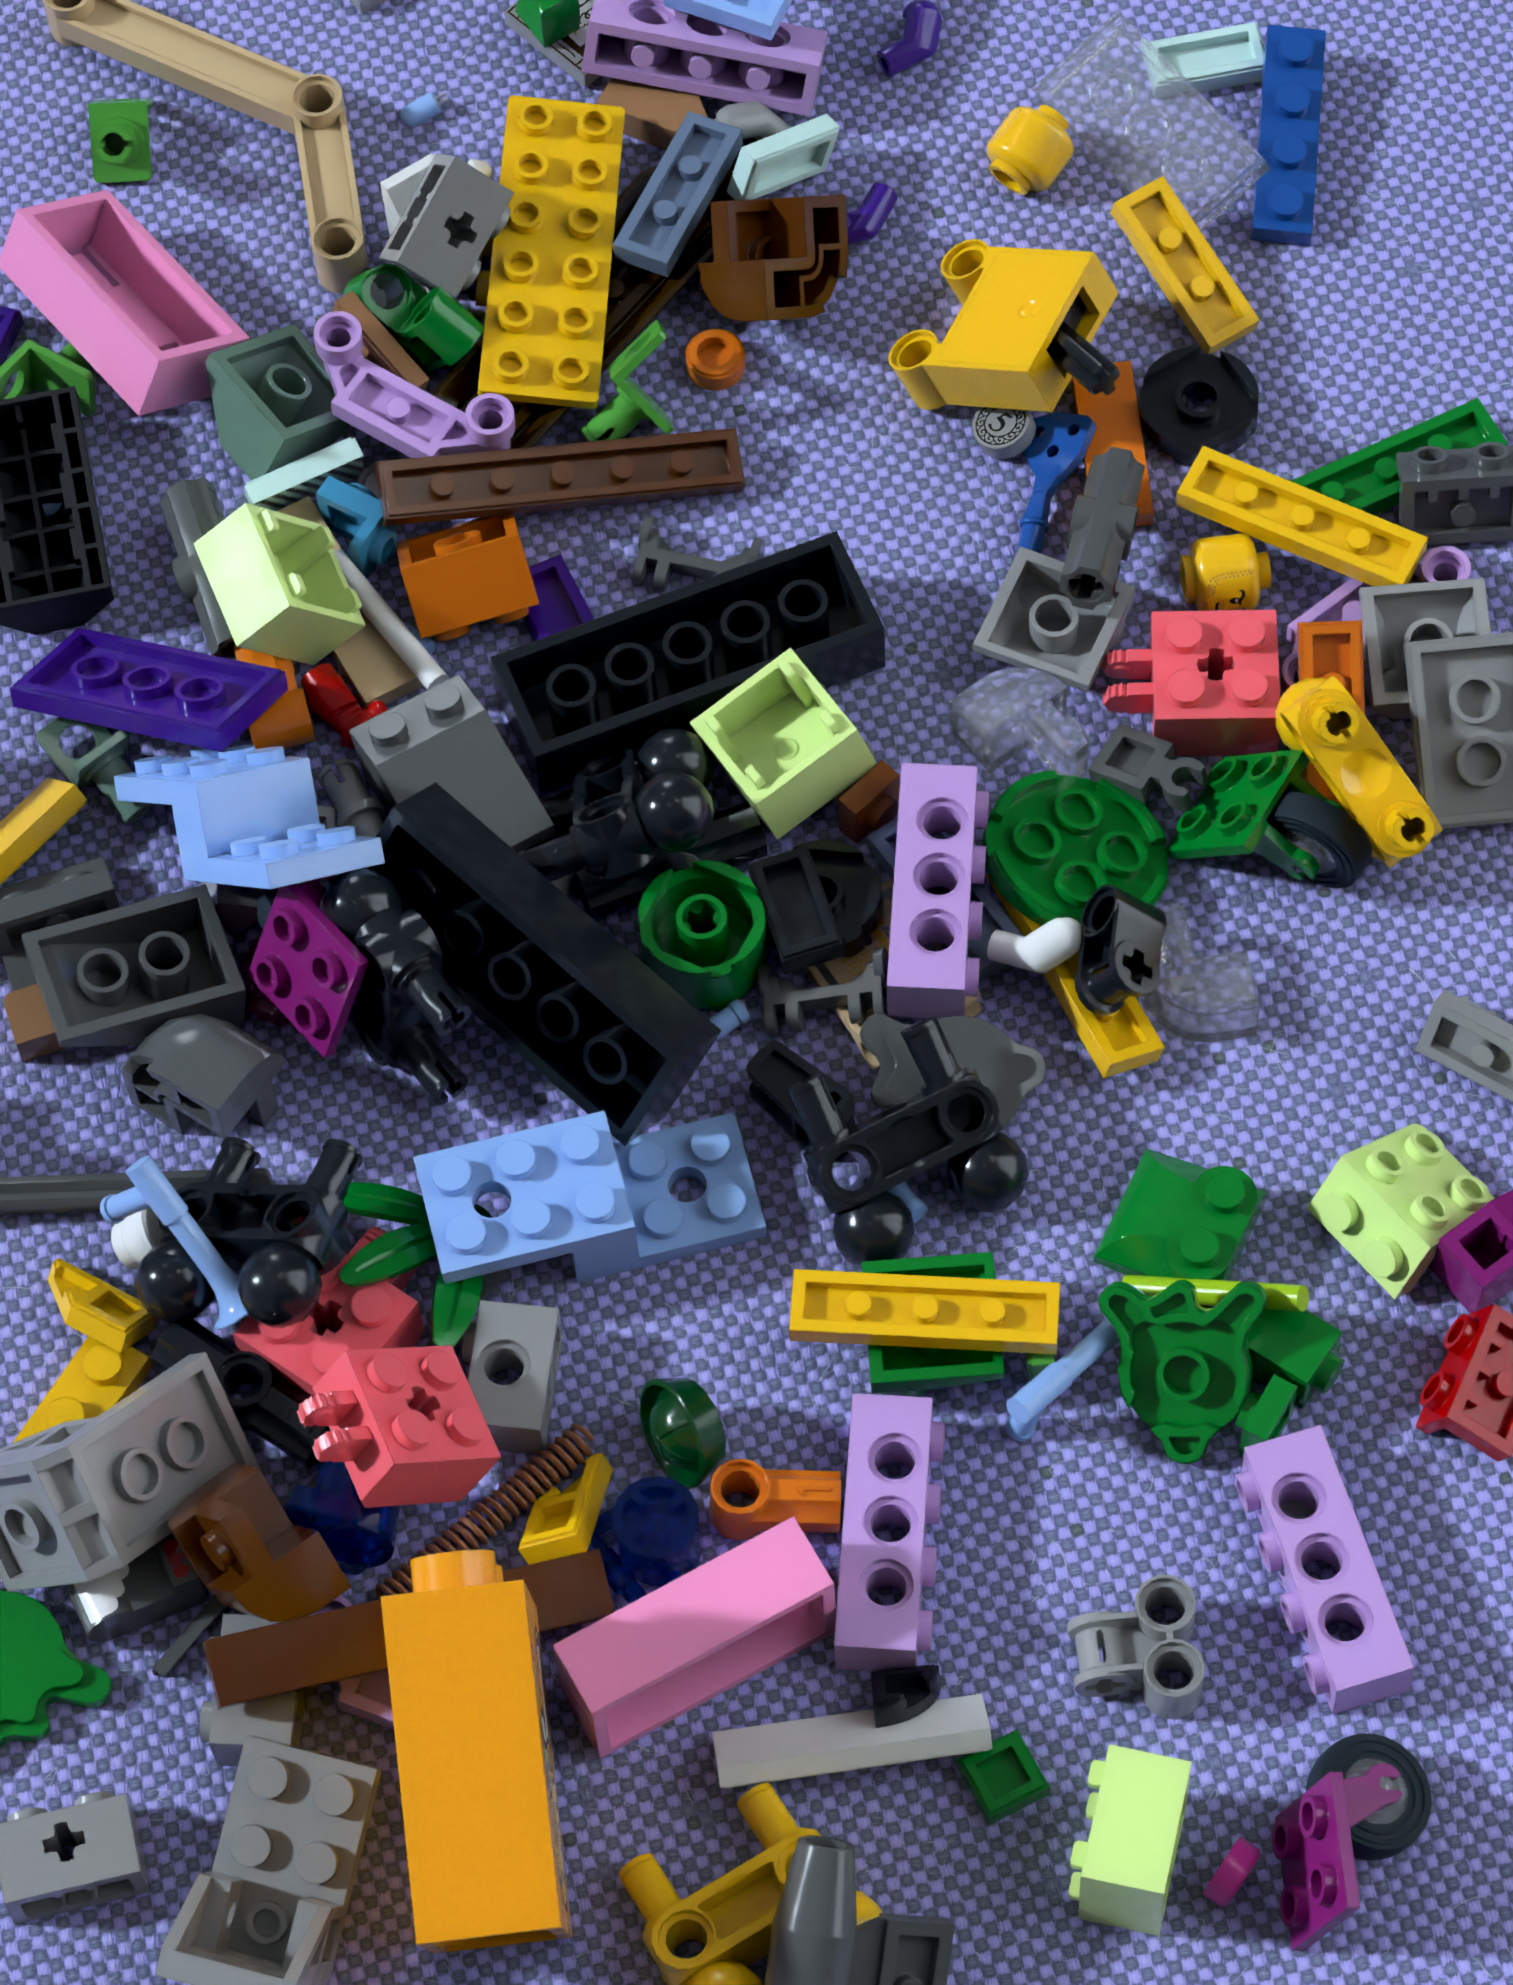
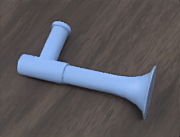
M146 1155L133 1163L125 1173L135 1186L121 1193L110 1194L104 1197L100 1202V1212L103 1218L110 1224H118L124 1221L126 1217L151 1207L162 1224L168 1226L214 1291L219 1305V1318L215 1322L214 1328L217 1330L226 1328L247 1316L248 1313L244 1310L237 1292L239 1277L226 1264L187 1211V1205L150 1155Z
M1107 1317L1057 1362H1052L1007 1401L1006 1406L1010 1417L1006 1422L1005 1428L1007 1434L1012 1439L1020 1442L1031 1439L1035 1433L1036 1424L1046 1406L1070 1387L1072 1381L1112 1346L1120 1342L1114 1326Z

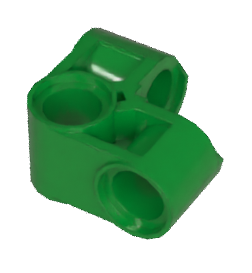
M383 264L371 268L351 279L344 289L343 296L352 290L425 374L445 365L452 366L471 349L484 330V325L441 286H436L427 293L403 269L396 265ZM372 282L380 285L385 291L387 298L385 309L377 306L372 300L370 294Z

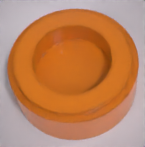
M722 329L702 331L695 335L686 347L687 374L693 383L703 389L713 391L727 389L735 385L745 372L744 346L741 340L729 331Z

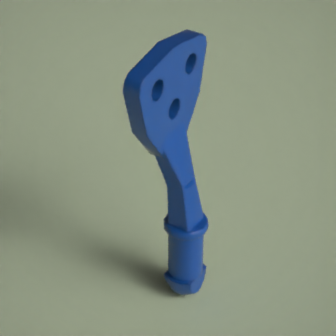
M1058 412L1034 418L1036 424L1035 436L1031 444L1024 450V456L1035 475L1032 496L1024 516L1019 522L1021 533L1017 552L1021 546L1042 553L1045 533L1049 530L1050 501L1058 486L1066 480L1084 459L1097 429L1096 423L1087 415ZM1079 429L1076 435H1072L1075 430ZM1045 431L1044 435L1038 437L1039 433ZM1059 450L1055 456L1051 457L1054 451Z

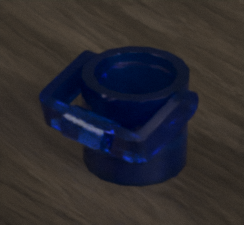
M328 1461L320 1465L315 1488L305 1485H296L293 1488L288 1502L283 1506L285 1513L293 1525L319 1531L343 1573L359 1575L365 1569L383 1565L392 1558L400 1506L365 1508L360 1501L344 1462Z
M662 1476L642 1478L628 1485L617 1497L614 1507L598 1516L588 1551L600 1548L608 1585L616 1595H622L630 1604L647 1595L638 1582L655 1587L659 1586L658 1588L697 1568L704 1550L698 1505L691 1492L678 1481ZM612 1528L618 1555L611 1547L608 1548L600 1538L601 1535Z

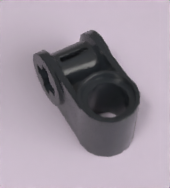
M1110 884L1099 887L1091 895L1084 907L1081 917L1082 935L1078 968L1074 978L1075 990L1079 1000L1085 1008L1093 1014L1107 1016L1117 1012L1123 1006L1125 999L1131 996L1137 998L1146 996L1157 988L1160 980L1159 966L1162 939L1167 926L1166 915L1162 910Z

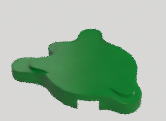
M1178 1280L1152 1296L1141 1293L1125 1282L1111 1283L1100 1293L1098 1301L1100 1310L1114 1326L1120 1341L1121 1353L1118 1364L1120 1392L1126 1406L1129 1409L1132 1407L1137 1415L1152 1427L1150 1431L1161 1440L1166 1454L1175 1462L1191 1464L1200 1460L1206 1453L1211 1439L1234 1419L1247 1399L1251 1389L1252 1361L1248 1349L1249 1333L1268 1302V1295L1265 1289L1258 1283L1253 1281L1238 1283L1212 1308H1204L1198 1303L1196 1288L1187 1280Z
M0 1590L1 1748L6 1742L10 1741L36 1742L45 1739L51 1731V1723L47 1715V1709L50 1704L63 1702L86 1708H98L109 1700L113 1691V1684L109 1675L104 1670L83 1662L75 1657L67 1648L63 1632L48 1608L29 1596L18 1592Z

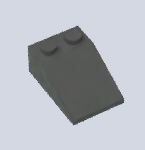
M459 674L349 730L365 780L389 813L393 806L436 782L517 853L557 833L552 820L486 709Z
M206 884L21 934L22 943L60 1048L141 1045L146 1037L169 1019L200 1013L230 1022L238 1028L245 1027L246 988Z

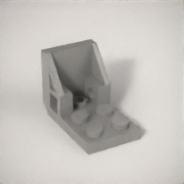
M206 1352L189 1354L98 1417L63 1422L0 1448V1577L7 1591L90 1582L120 1569L172 1533L167 1525L172 1512L184 1499L233 1463L260 1469Z
M246 1735L212 1871L198 1874L161 1947L155 1975L190 1985H327L333 1971L383 1768L254 1735Z

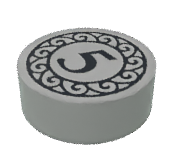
M980 407L972 421V432L981 449L987 455L997 459H1007L1022 453L1031 444L1036 431L1035 420L1028 410Z

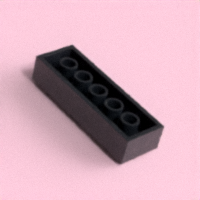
M835 531L490 658L496 695L538 790L542 794L572 783L576 779L578 770L584 764L606 752L621 748H630L632 751L639 752L645 741L659 730L681 728L697 734L690 724L692 720L789 648L794 651L817 681L825 686V689L885 667V631L838 532Z
M436 782L393 806L376 837L381 838L385 863L366 867V869L377 870L390 879L401 900V908L405 911L412 909L426 920L442 950V976L459 997L471 1007V1012L587 1114L605 1110L611 1135L624 1146L665 1118L721 1030Z

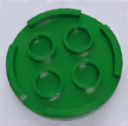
M1056 770L1041 771L1023 777L1014 782L999 796L989 815L987 829H984L982 846H986L985 865L993 883L1014 908L1042 926L1055 918L1064 917L1073 918L1081 924L1082 913L1087 901L1099 887L1106 884L1113 885L1156 907L1169 880L1167 878L1168 858L1164 846L1167 838L1158 820L1141 801L1102 777L1096 782L1076 776L1057 775Z

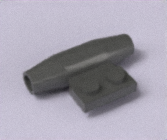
M802 1836L798 1839L773 1918L764 1985H946L955 1925L944 1917L880 1913L878 1917L857 1925L855 1846L850 1842L832 1837Z

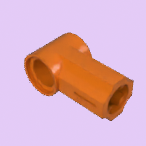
M234 645L237 661L281 669L286 672L288 690L248 727L252 744L255 745V748L283 746L284 749L316 742L303 688L298 689L293 661Z
M742 1458L729 1460L720 1465L712 1476L709 1497L710 1522L718 1533L734 1540L750 1539L760 1533V1531H767L793 1516L803 1532L839 1533L841 1471L763 1469V1467L752 1460ZM733 1492H744L752 1496L755 1502L747 1507H735L727 1503L724 1497Z

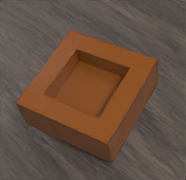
M881 760L838 798L839 830L855 844L860 842L872 830L876 831L894 820L898 814L900 774Z

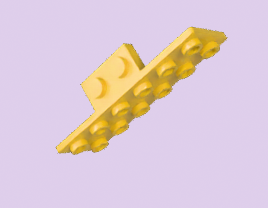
M515 95L508 98L499 183L514 192L507 205L510 208V216L505 227L498 236L493 239L489 238L481 253L482 257H491L490 271L480 270L477 280L475 306L486 307L478 396L485 393H496L504 396L509 401L586 409L597 408L625 109L623 107Z

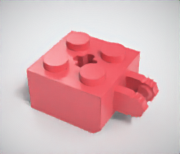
M1276 610L1151 611L1150 649H1127L1125 651L1120 649L1107 652L1105 655L1102 671L1107 675V678L1111 677L1113 680H1151V682L1121 683L1108 686L1105 692H1102L1103 705L1106 706L1108 711H1113V713H1152V736L1173 743L1176 756H1238L1278 751L1279 733L1276 729L1275 711L1280 700Z
M372 1226L363 1234V1237L359 1239L340 1264L332 1271L320 1276L322 1287L319 1303L304 1321L284 1328H272L261 1324L248 1314L233 1333L237 1349L260 1355L269 1364L270 1370L308 1396H314V1385L345 1350L415 1347L422 1334L424 1325L418 1301L404 1293L403 1289L407 1286L409 1280L413 1278L418 1267L398 1276L365 1286L350 1287L345 1285L340 1279L342 1268L360 1249L386 1233L379 1227Z
M452 1345L345 1350L314 1385L313 1391L315 1395H311L300 1403L299 1410L297 1411L300 1421L305 1427H312L314 1425L317 1427L329 1426L331 1431H326L320 1437L314 1439L315 1442L312 1449L315 1456L320 1462L345 1463L360 1501L365 1508L462 1501L501 1458Z

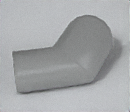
M758 101L726 105L716 113V118L714 119L742 129L743 139L758 137L761 140L791 128L767 106Z

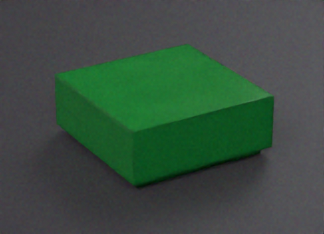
M1017 1729L992 1741L993 1749L969 1753L957 1759V1769L989 1825L1050 1794V1786Z

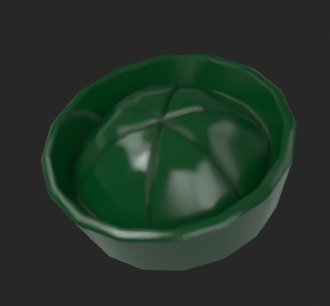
M661 1378L646 1382L640 1395V1418L652 1455L662 1471L675 1484L689 1490L695 1488L722 1464L726 1456V1439L717 1409L706 1391L696 1381L688 1378Z

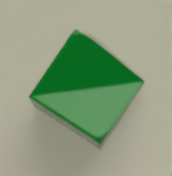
M518 0L517 14L544 48L580 29L579 0Z

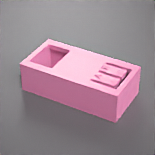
M109 190L16 210L0 255V269L138 416L212 397L205 364L209 354L247 341L250 337Z
M793 1516L553 1644L562 1693L601 1759L835 1633L836 1603L834 1582Z

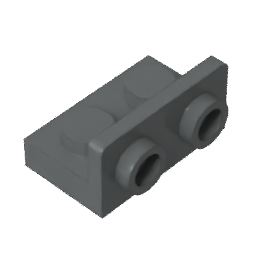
M1485 442L1478 444L1474 448L1461 449L1423 446L1412 452H1399L1396 454V469L1400 481L1399 526L1428 537L1427 545L1513 540V445L1506 446L1497 442Z

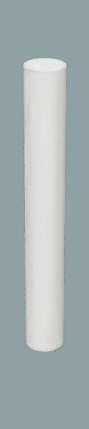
M341 549L335 550L334 553L349 587L356 590L362 604L360 610L424 687L428 690L448 680V675Z

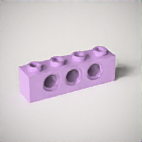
M595 0L588 21L581 72L738 103L758 101L769 109L811 117L820 81L828 31L781 22L771 41L664 6V0Z
M901 763L887 973V1016L930 1018L936 1016L937 1019L963 1016L965 996L978 997L980 958H968V941L981 940L983 902L971 901L972 884H984L986 846H974L975 829H987L989 791H977L978 766ZM936 832H948L954 836L949 839H936L930 835ZM933 887H945L951 890V892L944 895H934L926 890ZM938 942L947 945L948 948L934 952L926 950L923 946L928 943Z
M852 1393L834 1637L835 1669L876 1671L917 1666L918 1651L931 1652L933 1611L921 1610L922 1587L935 1588L937 1547L925 1546L926 1524L939 1525L941 1484H929L930 1462H943L945 1445V1422L933 1421V1398ZM891 1462H901L912 1469L907 1476L900 1479H889L879 1472L882 1466ZM887 1524L899 1525L908 1532L903 1539L896 1542H885L874 1535L878 1528ZM882 1587L895 1588L904 1595L902 1600L891 1606L878 1605L869 1598L875 1590Z
M1321 1424L1244 1447L1242 1471L1235 1474L1236 1489L1245 1512L1256 1511L1264 1533L1257 1535V1542L1267 1571L1269 1573L1279 1571L1286 1590L1285 1594L1280 1595L1283 1616L1292 1634L1301 1632L1309 1651V1655L1303 1656V1665L1313 1694L1315 1696L1325 1694L1331 1713L1335 1714L1409 1691L1414 1665ZM1288 1501H1299L1307 1504L1314 1514L1305 1519H1294L1287 1516L1280 1507ZM1322 1561L1330 1564L1337 1574L1327 1580H1318L1309 1576L1303 1567L1310 1562ZM1335 1622H1347L1355 1626L1361 1635L1352 1641H1340L1333 1638L1327 1632L1326 1627Z

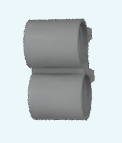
M1173 1575L1151 1577L1140 1586L1135 1598L1134 1611H1097L1071 1619L1066 1626L1069 1638L1076 1643L1079 1674L1073 1680L1076 1693L1089 1697H1105L1126 1691L1142 1690L1145 1705L1153 1714L1163 1719L1177 1720L1187 1717L1195 1711L1202 1699L1205 1663L1201 1653L1194 1645L1189 1643L1193 1635L1196 1599L1189 1585L1184 1580ZM1169 1606L1176 1609L1182 1618L1176 1623L1163 1625L1152 1621L1147 1612L1154 1607ZM1098 1646L1102 1648L1104 1662L1100 1661ZM1172 1669L1185 1673L1191 1682L1184 1688L1177 1690L1168 1689L1162 1686L1155 1677L1162 1671Z

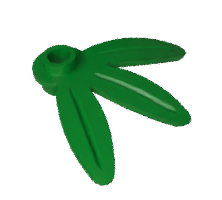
M353 1182L350 1184L343 1200L348 1213L410 1225L387 1232L360 1249L340 1272V1279L345 1285L360 1287L384 1281L411 1271L437 1257L423 1196L385 1184ZM478 1204L475 1205L474 1209L477 1213L484 1217L492 1218L485 1208ZM439 1268L433 1290L431 1310V1334L433 1343L436 1346L452 1345L454 1347L465 1333L480 1300L483 1275L444 1284Z

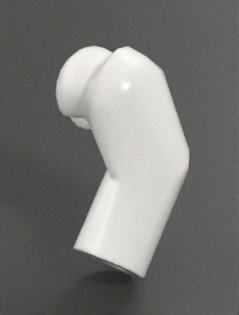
M1070 917L1055 918L1027 936L997 929L993 932L988 942L987 957L991 961L1036 973L1049 972L1072 957L1079 950L1082 935L1081 924Z

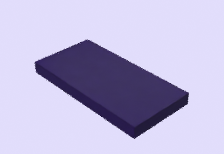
M78 628L10 688L13 707L223 752L288 690L286 672L281 669Z

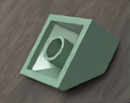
M295 324L210 353L205 361L220 445L251 480L330 446L352 427V425L332 415L331 401L335 397V393L329 376L325 371L324 362L318 356L316 348Z

